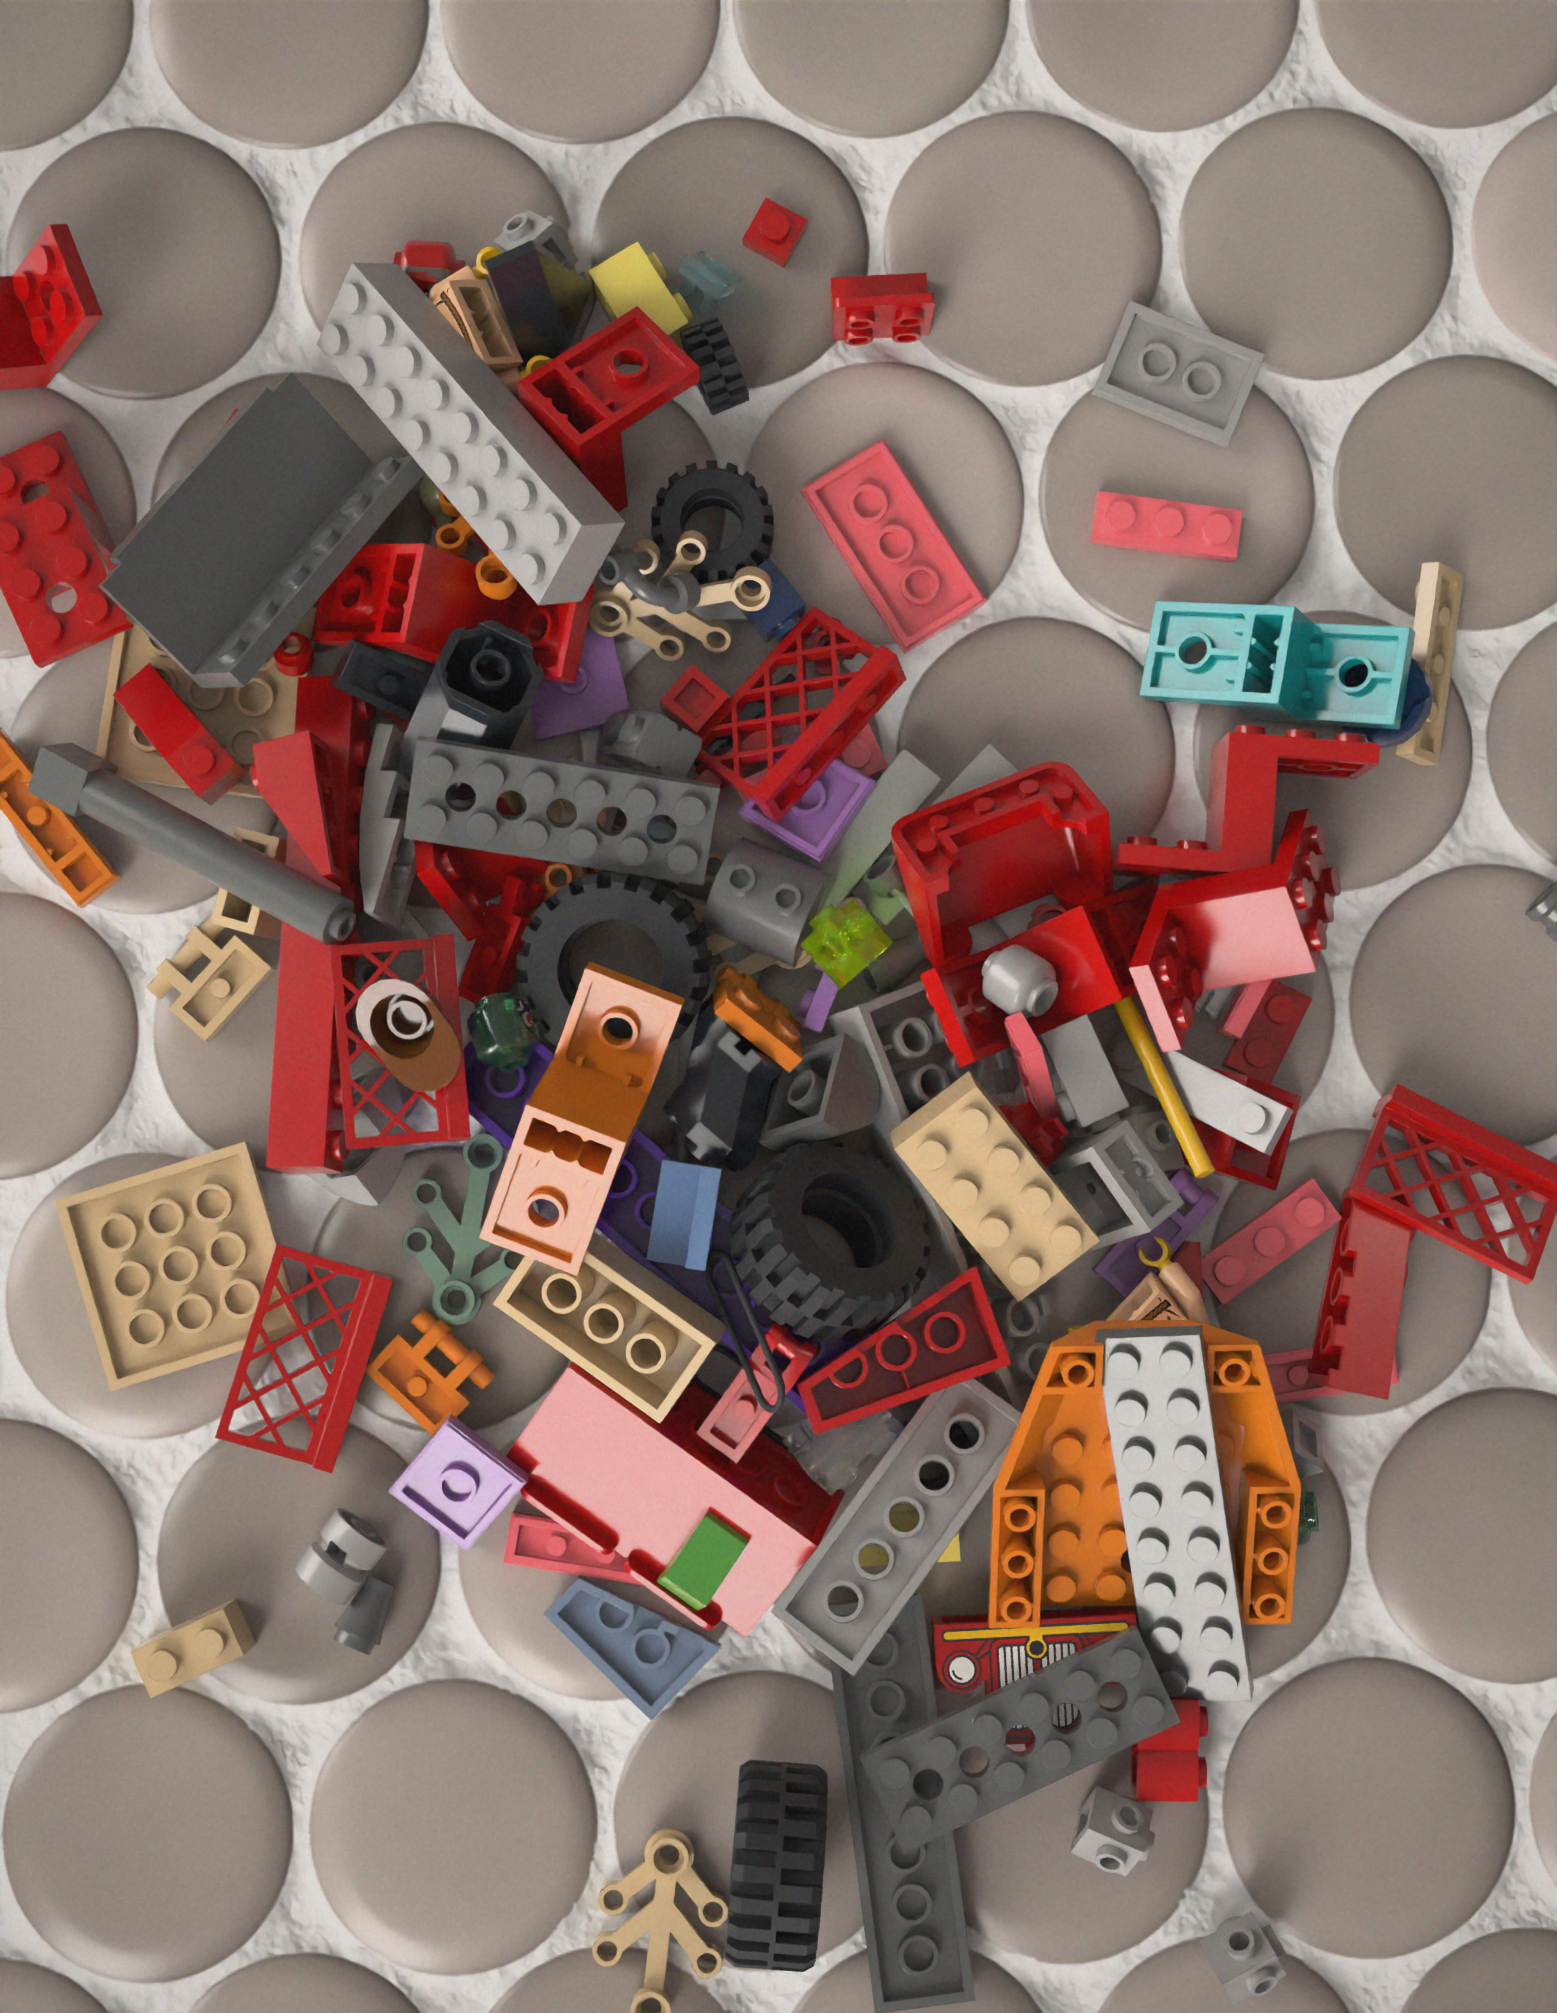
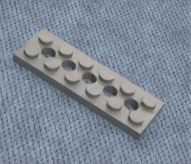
M974 1378L929 1394L776 1603L771 1613L855 1677L995 1482L1022 1413ZM963 1421L973 1424L979 1434L978 1442L969 1449L956 1447L949 1438V1431L954 1424ZM931 1462L942 1464L949 1473L947 1485L940 1490L925 1488L919 1479L920 1470L924 1465ZM898 1504H910L919 1514L918 1525L909 1532L897 1531L890 1524L889 1514ZM878 1545L887 1552L889 1563L883 1572L869 1574L860 1567L859 1555L867 1546ZM839 1587H848L858 1596L859 1603L856 1611L847 1617H839L833 1614L828 1607L830 1594Z

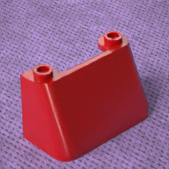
M1049 761L1027 768L906 815L897 820L892 826L893 850L925 955L933 967L970 954L973 946L972 936L968 929L970 926L1051 894L1063 907L1070 910L1082 904L1114 894L1109 811L1077 772L1068 764Z

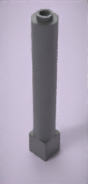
M72 742L40 747L27 792L73 817L90 816L325 945H332L338 940L342 941L352 932L356 922V915L353 913L354 904L350 899L116 774L117 766Z

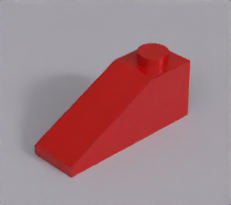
M150 663L112 695L167 763L191 790L212 806L248 774Z
M306 730L252 745L255 763L251 764L250 772L257 791L260 792L319 873L340 888L350 886L328 744L311 731Z

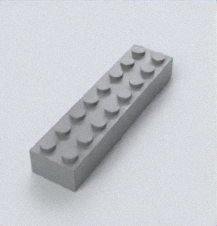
M352 262L318 339V347L537 605L582 601L626 522L398 264Z

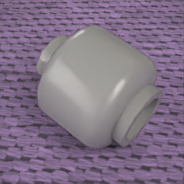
M1015 944L1004 948L1001 952L995 951L987 958L983 965V995L989 1002L1010 1016L1022 1011L1026 1019L1032 1016L1038 1017L1050 1008L1057 996L1058 984L1054 967L1050 962L1025 946Z

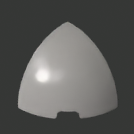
M381 1065L365 1071L352 1079L368 1092L387 1069ZM390 1075L373 1097L396 1115L403 1107V1103L397 1086ZM353 1089V1108L363 1098L355 1089ZM368 1101L354 1117L356 1138L378 1136L391 1119ZM404 1114L401 1120L406 1123V1118ZM396 1124L387 1135L405 1134L406 1132ZM406 1145L352 1149L348 1158L344 1160L343 1174L306 1175L325 1189L344 1199L363 1205H379L394 1186L400 1173Z

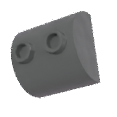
M742 837L729 851L713 883L705 908L704 927L706 930L795 968L836 881V877Z
M843 1033L801 1048L803 1060L790 1073L783 1069L774 1079L760 1133V1144L775 1151L785 1152L788 1147L798 1143L809 1144L813 1141L826 1140L862 1127H867L875 1120L879 1111L880 1091L878 1075L867 1051L848 1034Z

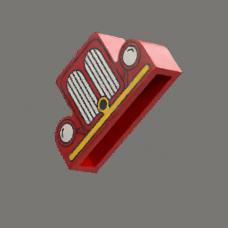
M1129 1606L1040 1610V1628H989L988 1613L931 1616L933 1660L940 1681L953 1692L965 1693L973 1691L984 1680L986 1695L1132 1625L1136 1626V1614ZM1111 1681V1682H1107V1683H1105V1684L1116 1685V1684H1120V1683ZM1069 1703L1059 1705L1052 1713V1724L1062 1730L1074 1727L1079 1720V1709ZM1015 1726L1006 1735V1745L1025 1744V1749H1028L1033 1742L1034 1733L1027 1726Z

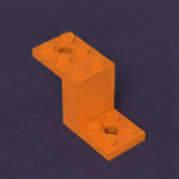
M589 961L584 970L554 1058L525 1106L483 1225L480 1239L577 1276L613 1179L638 1128L685 998ZM614 1017L625 1019L631 1025L633 1035L625 1039L614 1037L608 1031L606 1021ZM538 1199L550 1200L557 1206L559 1216L552 1219L540 1216L535 1211L533 1202Z

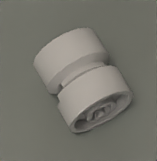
M338 1508L320 1531L323 1541L310 1544L294 1568L300 1578L320 1595L339 1605H346L364 1581L361 1571H371L389 1548V1544L365 1520L346 1509ZM340 1549L345 1551L348 1555H344L342 1552H340Z

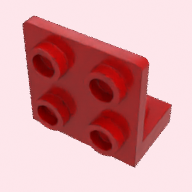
M927 272L830 278L833 341L844 340L845 344L852 346L869 344L873 341V338H892L894 342L911 343L920 340L921 336L929 335L935 307L934 293H928Z
M498 797L497 803L499 808L505 814L515 815L502 797ZM414 840L418 877L468 942L486 934L483 913L487 911L486 902L502 894L504 882L509 874L526 881L545 873L549 867L548 861Z

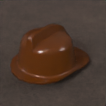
M399 978L381 979L366 988L358 998L355 1011L357 1026L366 1042L376 1052L392 1075L404 1086L419 1092L436 1091L448 1085L456 1076L462 1059L461 1045L453 1026L443 1015L441 1005L436 997L424 987Z

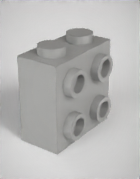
M1087 1014L1037 1036L1036 1038L1042 1046L1062 1122H1068L1071 1129L1084 1127L1086 1133H1095L1121 1121L1117 1112L1129 1107V1104Z

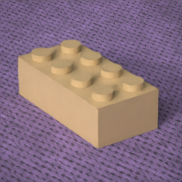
M970 1071L889 1132L894 1150L1018 1302L1100 1242L1089 1220Z
M596 1232L593 1233L577 1276L525 1256L493 1303L497 1308L658 1423H661L673 1408L727 1330L725 1324Z

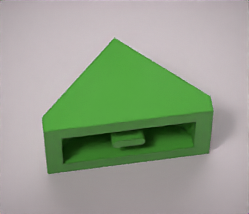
M708 1511L656 1582L698 1611L708 1605L750 1540Z

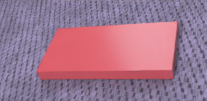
M884 439L871 445L801 489V494L903 654L916 648L986 604L987 599Z

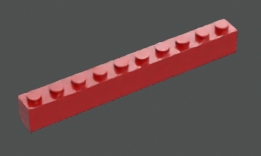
M333 675L298 677L294 734L309 730L328 744L350 886L340 888L323 877L289 831L286 866L353 902V913L356 915L355 926L346 939L338 940L332 945L362 943L358 932V915L364 908L359 868L360 812L365 772L372 746L369 739L370 720L375 718L376 706L329 685ZM282 921L266 1167L286 1174H343L344 1160L348 1158L350 1150H346L330 956V946L332 945H325ZM361 956L341 957L342 976L359 990L355 981V965ZM343 986L346 1006L355 995ZM357 1004L346 1015L347 1028L352 1032L353 1010L356 1009ZM348 1037L350 1057L356 1050V1043Z

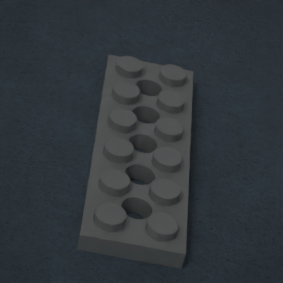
M418 736L404 838L704 886L720 784ZM454 783H466L474 789L476 801L468 807L455 806L448 798V788ZM509 790L519 792L526 800V809L518 815L505 814L498 806L497 800L500 794ZM556 799H567L576 807L577 815L568 823L555 822L548 814L549 804ZM606 807H617L625 813L627 822L618 831L605 830L598 822L597 816L600 811ZM667 815L675 821L677 829L671 837L657 839L649 833L647 828L648 822L654 816Z
M1132 1625L860 1754V1760L903 1854L1181 1721L1137 1627ZM1114 1681L1122 1684L1125 1688V1698L1119 1706L1106 1708L1098 1702L1099 1689L1105 1683ZM1064 1703L1075 1705L1080 1713L1077 1724L1067 1730L1059 1729L1052 1724L1053 1711ZM1018 1725L1027 1726L1034 1733L1031 1746L1024 1751H1013L1005 1742L1008 1731ZM978 1747L987 1753L988 1762L982 1771L968 1773L960 1767V1756L968 1748ZM925 1769L935 1770L942 1777L941 1787L931 1795L920 1794L913 1787L915 1776Z

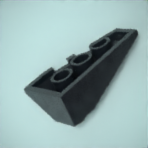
M532 240L484 261L498 307L523 360L521 365L524 370L529 360L534 356L542 355L554 359L582 341L597 302L594 283L588 273L583 271L577 274L574 266L569 262L561 265L558 263L554 253Z

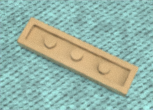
M1441 562L1422 563L1420 581L1415 589L1417 604L1413 630L1416 634L1412 658L1423 666L1431 678L1434 694L1431 712L1420 731L1406 742L1397 745L1396 755L1419 765L1439 764L1464 581L1463 574Z

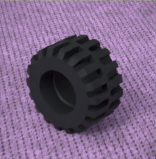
M706 460L707 468L699 470L697 469L696 462L687 465L685 475L680 477L675 472L668 478L669 487L667 489L661 487L656 495L657 505L652 506L651 531L653 542L660 549L659 562L662 561L664 571L667 570L676 556V547L680 536L684 533V526L687 520L696 511L710 506L722 507L734 513L742 523V533L731 546L719 551H707L704 560L700 564L693 566L690 573L696 578L699 585L734 579L735 574L740 569L749 566L757 567L770 557L772 541L774 540V514L772 504L769 505L768 494L763 486L757 487L755 485V477L751 473L746 471L742 476L738 473V465L727 462L725 469L717 468V460ZM691 543L684 545V548L690 553L701 551Z

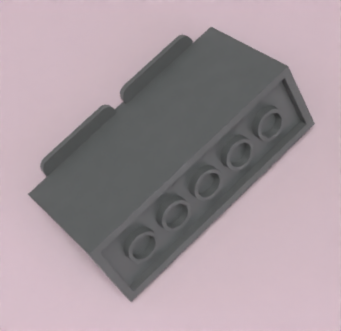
M292 372L287 373L272 391L268 387L260 389L242 405L190 465L191 471L184 478L177 480L115 548L110 554L109 559L117 566L98 587L201 688L245 687L413 488L425 471L411 455L399 458L390 456L383 461L372 462Z

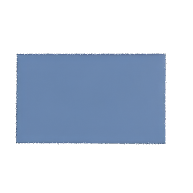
M662 1160L646 1260L706 1271L722 1169Z

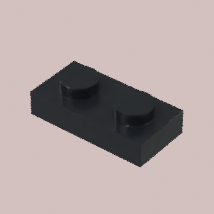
M349 639L329 685L410 722L430 677Z

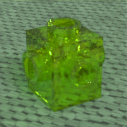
M852 898L839 910L831 903L811 920L809 924L815 931L800 945L836 986L842 989L893 942L876 924L873 917Z

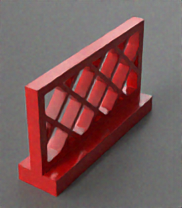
M813 606L696 735L702 739V747L695 760L758 805L765 816L778 824L907 680L897 654L883 645L878 649ZM817 625L830 633V646L805 650L804 640ZM838 639H840L844 643L839 644ZM860 653L869 659L859 671L840 674L839 656ZM831 658L832 676L806 679V662ZM797 664L798 681L773 685L772 675L780 666ZM833 688L834 699L825 708L808 710L807 692ZM799 694L800 712L774 716L773 698ZM765 699L766 717L741 721L740 711L748 702ZM801 724V735L793 744L776 746L775 728ZM760 730L767 731V748L742 752V733ZM733 736V754L713 757L704 751L715 738ZM768 760V772L755 787L743 779L742 764ZM728 766H734V772Z
M444 934L433 935L432 938L330 946L346 1150L443 1141H468L471 1133L454 935ZM423 951L424 972L414 984L420 986L425 980L426 989L438 1000L443 1015L453 1026L460 1040L462 1059L458 1073L452 1081L435 1091V1100L425 1092L411 1089L415 1093L395 1115L373 1097L375 1092L392 1073L366 1040L363 1041L347 1028L346 1015L358 1003V998L366 988L375 983L383 973L389 978L401 979L388 968L400 953ZM391 953L384 963L374 956L376 954ZM364 956L378 969L363 987L358 990L342 976L341 957ZM343 986L355 995L346 1006ZM348 1037L359 1046L350 1057ZM363 1051H366L387 1069L368 1092L356 1083L350 1074V1066ZM352 1088L363 1096L354 1108ZM421 1097L436 1110L438 1131L415 1132L401 1118L414 1102ZM368 1101L391 1119L378 1136L356 1138L354 1117ZM396 1124L406 1132L405 1134L387 1135Z
M1397 1083L1377 1102L1372 1115L1375 1121L1348 1187L1347 1194L1526 1285L1532 1282L1557 1213V1164ZM1387 1125L1404 1134L1410 1150L1394 1155L1391 1154L1383 1137ZM1437 1150L1447 1155L1455 1172L1437 1178L1426 1153ZM1376 1153H1378L1380 1159L1374 1160ZM1414 1157L1425 1182L1406 1187L1395 1162ZM1384 1166L1394 1191L1382 1194L1364 1185L1370 1170ZM1481 1172L1491 1177L1499 1195L1481 1200L1471 1175ZM1459 1180L1469 1205L1451 1210L1440 1185ZM1428 1189L1439 1214L1427 1217L1417 1212L1410 1194ZM1526 1195L1544 1204L1539 1219L1526 1223L1515 1198ZM1503 1202L1514 1228L1496 1233L1485 1208ZM1473 1212L1484 1237L1472 1240L1462 1235L1455 1217ZM1535 1229L1534 1234L1532 1236L1530 1230ZM1518 1234L1527 1253L1523 1265L1507 1257L1500 1242L1501 1239Z
M277 1243L215 1438L313 1465L314 1469L333 1473L393 1283L392 1275L376 1270H367ZM283 1257L303 1262L313 1281L287 1294L277 1277ZM313 1266L330 1270V1272L318 1277ZM339 1274L360 1279L354 1299L337 1308L334 1307L322 1284ZM275 1285L281 1298L268 1304ZM317 1286L330 1311L303 1325L290 1300ZM285 1303L298 1329L271 1342L262 1325L265 1313ZM351 1308L346 1326H344L339 1314ZM334 1318L342 1333L340 1345L320 1356L307 1331ZM260 1334L266 1346L253 1352L258 1335ZM302 1335L314 1360L288 1373L275 1348ZM270 1352L282 1377L256 1390L247 1374L249 1363ZM336 1356L331 1373L329 1374L324 1362ZM318 1366L327 1382L323 1395L305 1404L292 1379ZM244 1382L250 1394L238 1400ZM286 1383L299 1408L273 1421L260 1396ZM253 1400L267 1424L251 1434L229 1429L234 1410ZM321 1404L314 1422L308 1410ZM303 1414L312 1430L307 1449L303 1450L285 1445L277 1427ZM271 1431L276 1442L260 1438V1436Z

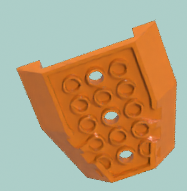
M1196 1320L1093 1321L1050 1344L993 1485L988 1609L989 1628H1040V1607L1137 1606L1131 1566L1121 1561V1557L1128 1550L1102 1388L1104 1345L1101 1342H1095L1097 1331L1102 1329L1202 1325L1244 1623L1245 1625L1291 1624L1301 1484L1262 1351L1257 1340Z

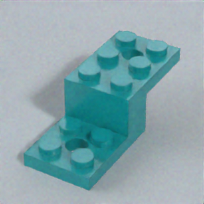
M1156 601L1139 696L1146 701L1239 706L1257 721L1400 730L1416 632L1411 627L1313 623L1295 606ZM1196 642H1205L1207 645L1205 657L1196 664H1187L1186 654L1188 649ZM1358 664L1366 665L1368 668L1366 680L1357 687H1346L1345 676L1348 670Z

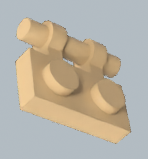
M212 915L200 928L195 925L186 935L188 941L171 960L167 958L163 960L156 968L157 976L146 987L160 1000L172 987L176 988L181 995L168 1009L206 1042H210L275 970L274 967L236 935L233 936L224 948L220 947L215 940L226 927L210 923ZM204 953L211 962L192 981L185 973Z

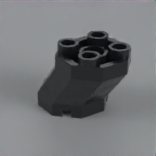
M492 619L478 623L477 628L465 631V626L452 629L399 746L405 759L404 767L409 776L412 777L418 736L510 750L545 675L540 662L537 666L532 656L534 648L529 637ZM463 782L454 783L447 790L448 798L451 801L457 799L466 801L476 797L474 789Z
M712 993L701 1005L684 1081L672 1092L671 1098L664 1104L663 1110L673 1122L681 1127L688 1137L685 1141L686 1146L695 1157L702 1162H708L712 1158L718 1164L724 1165L733 1172L742 1171L756 1156L771 1083L784 1068L714 1013Z

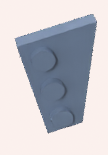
M579 1575L544 1612V1615L650 1720L672 1700L718 1652L722 1645L582 1575Z

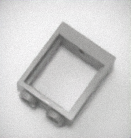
M1127 1119L1066 1144L1065 1148L1047 1168L1089 1220L1100 1242L1090 1248V1252L1151 1232L1185 1203ZM1087 1162L1092 1164L1126 1213V1216H1122L1086 1165ZM1136 1166L1142 1169L1141 1177L1135 1172ZM1086 1185L1092 1188V1195L1087 1190Z

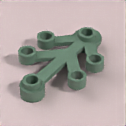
M481 1133L472 1136L463 1148V1158L471 1172L461 1224L444 1201L443 1188L437 1180L431 1178L421 1179L412 1188L413 1201L418 1206L426 1209L455 1252L451 1273L434 1251V1237L427 1228L414 1227L409 1229L403 1236L402 1245L404 1250L409 1255L416 1257L436 1286L432 1294V1306L436 1315L449 1324L459 1325L472 1320L481 1308L482 1294L510 1274H513L516 1270L507 1264L506 1257L511 1250L505 1248L500 1254L499 1261L472 1277L475 1257L493 1245V1243L479 1237L482 1231L481 1225L491 1172L502 1164L505 1155L503 1144L490 1134ZM482 1144H488L494 1150V1156L488 1163L480 1162L476 1156V1151ZM427 1183L431 1184L436 1190V1197L430 1203L422 1201L419 1197L421 1186ZM535 1200L533 1202V1207L538 1214H540L539 1204ZM416 1232L422 1233L427 1239V1245L422 1251H415L410 1245V1238ZM453 1290H460L466 1296V1304L461 1309H456L449 1303V1295Z

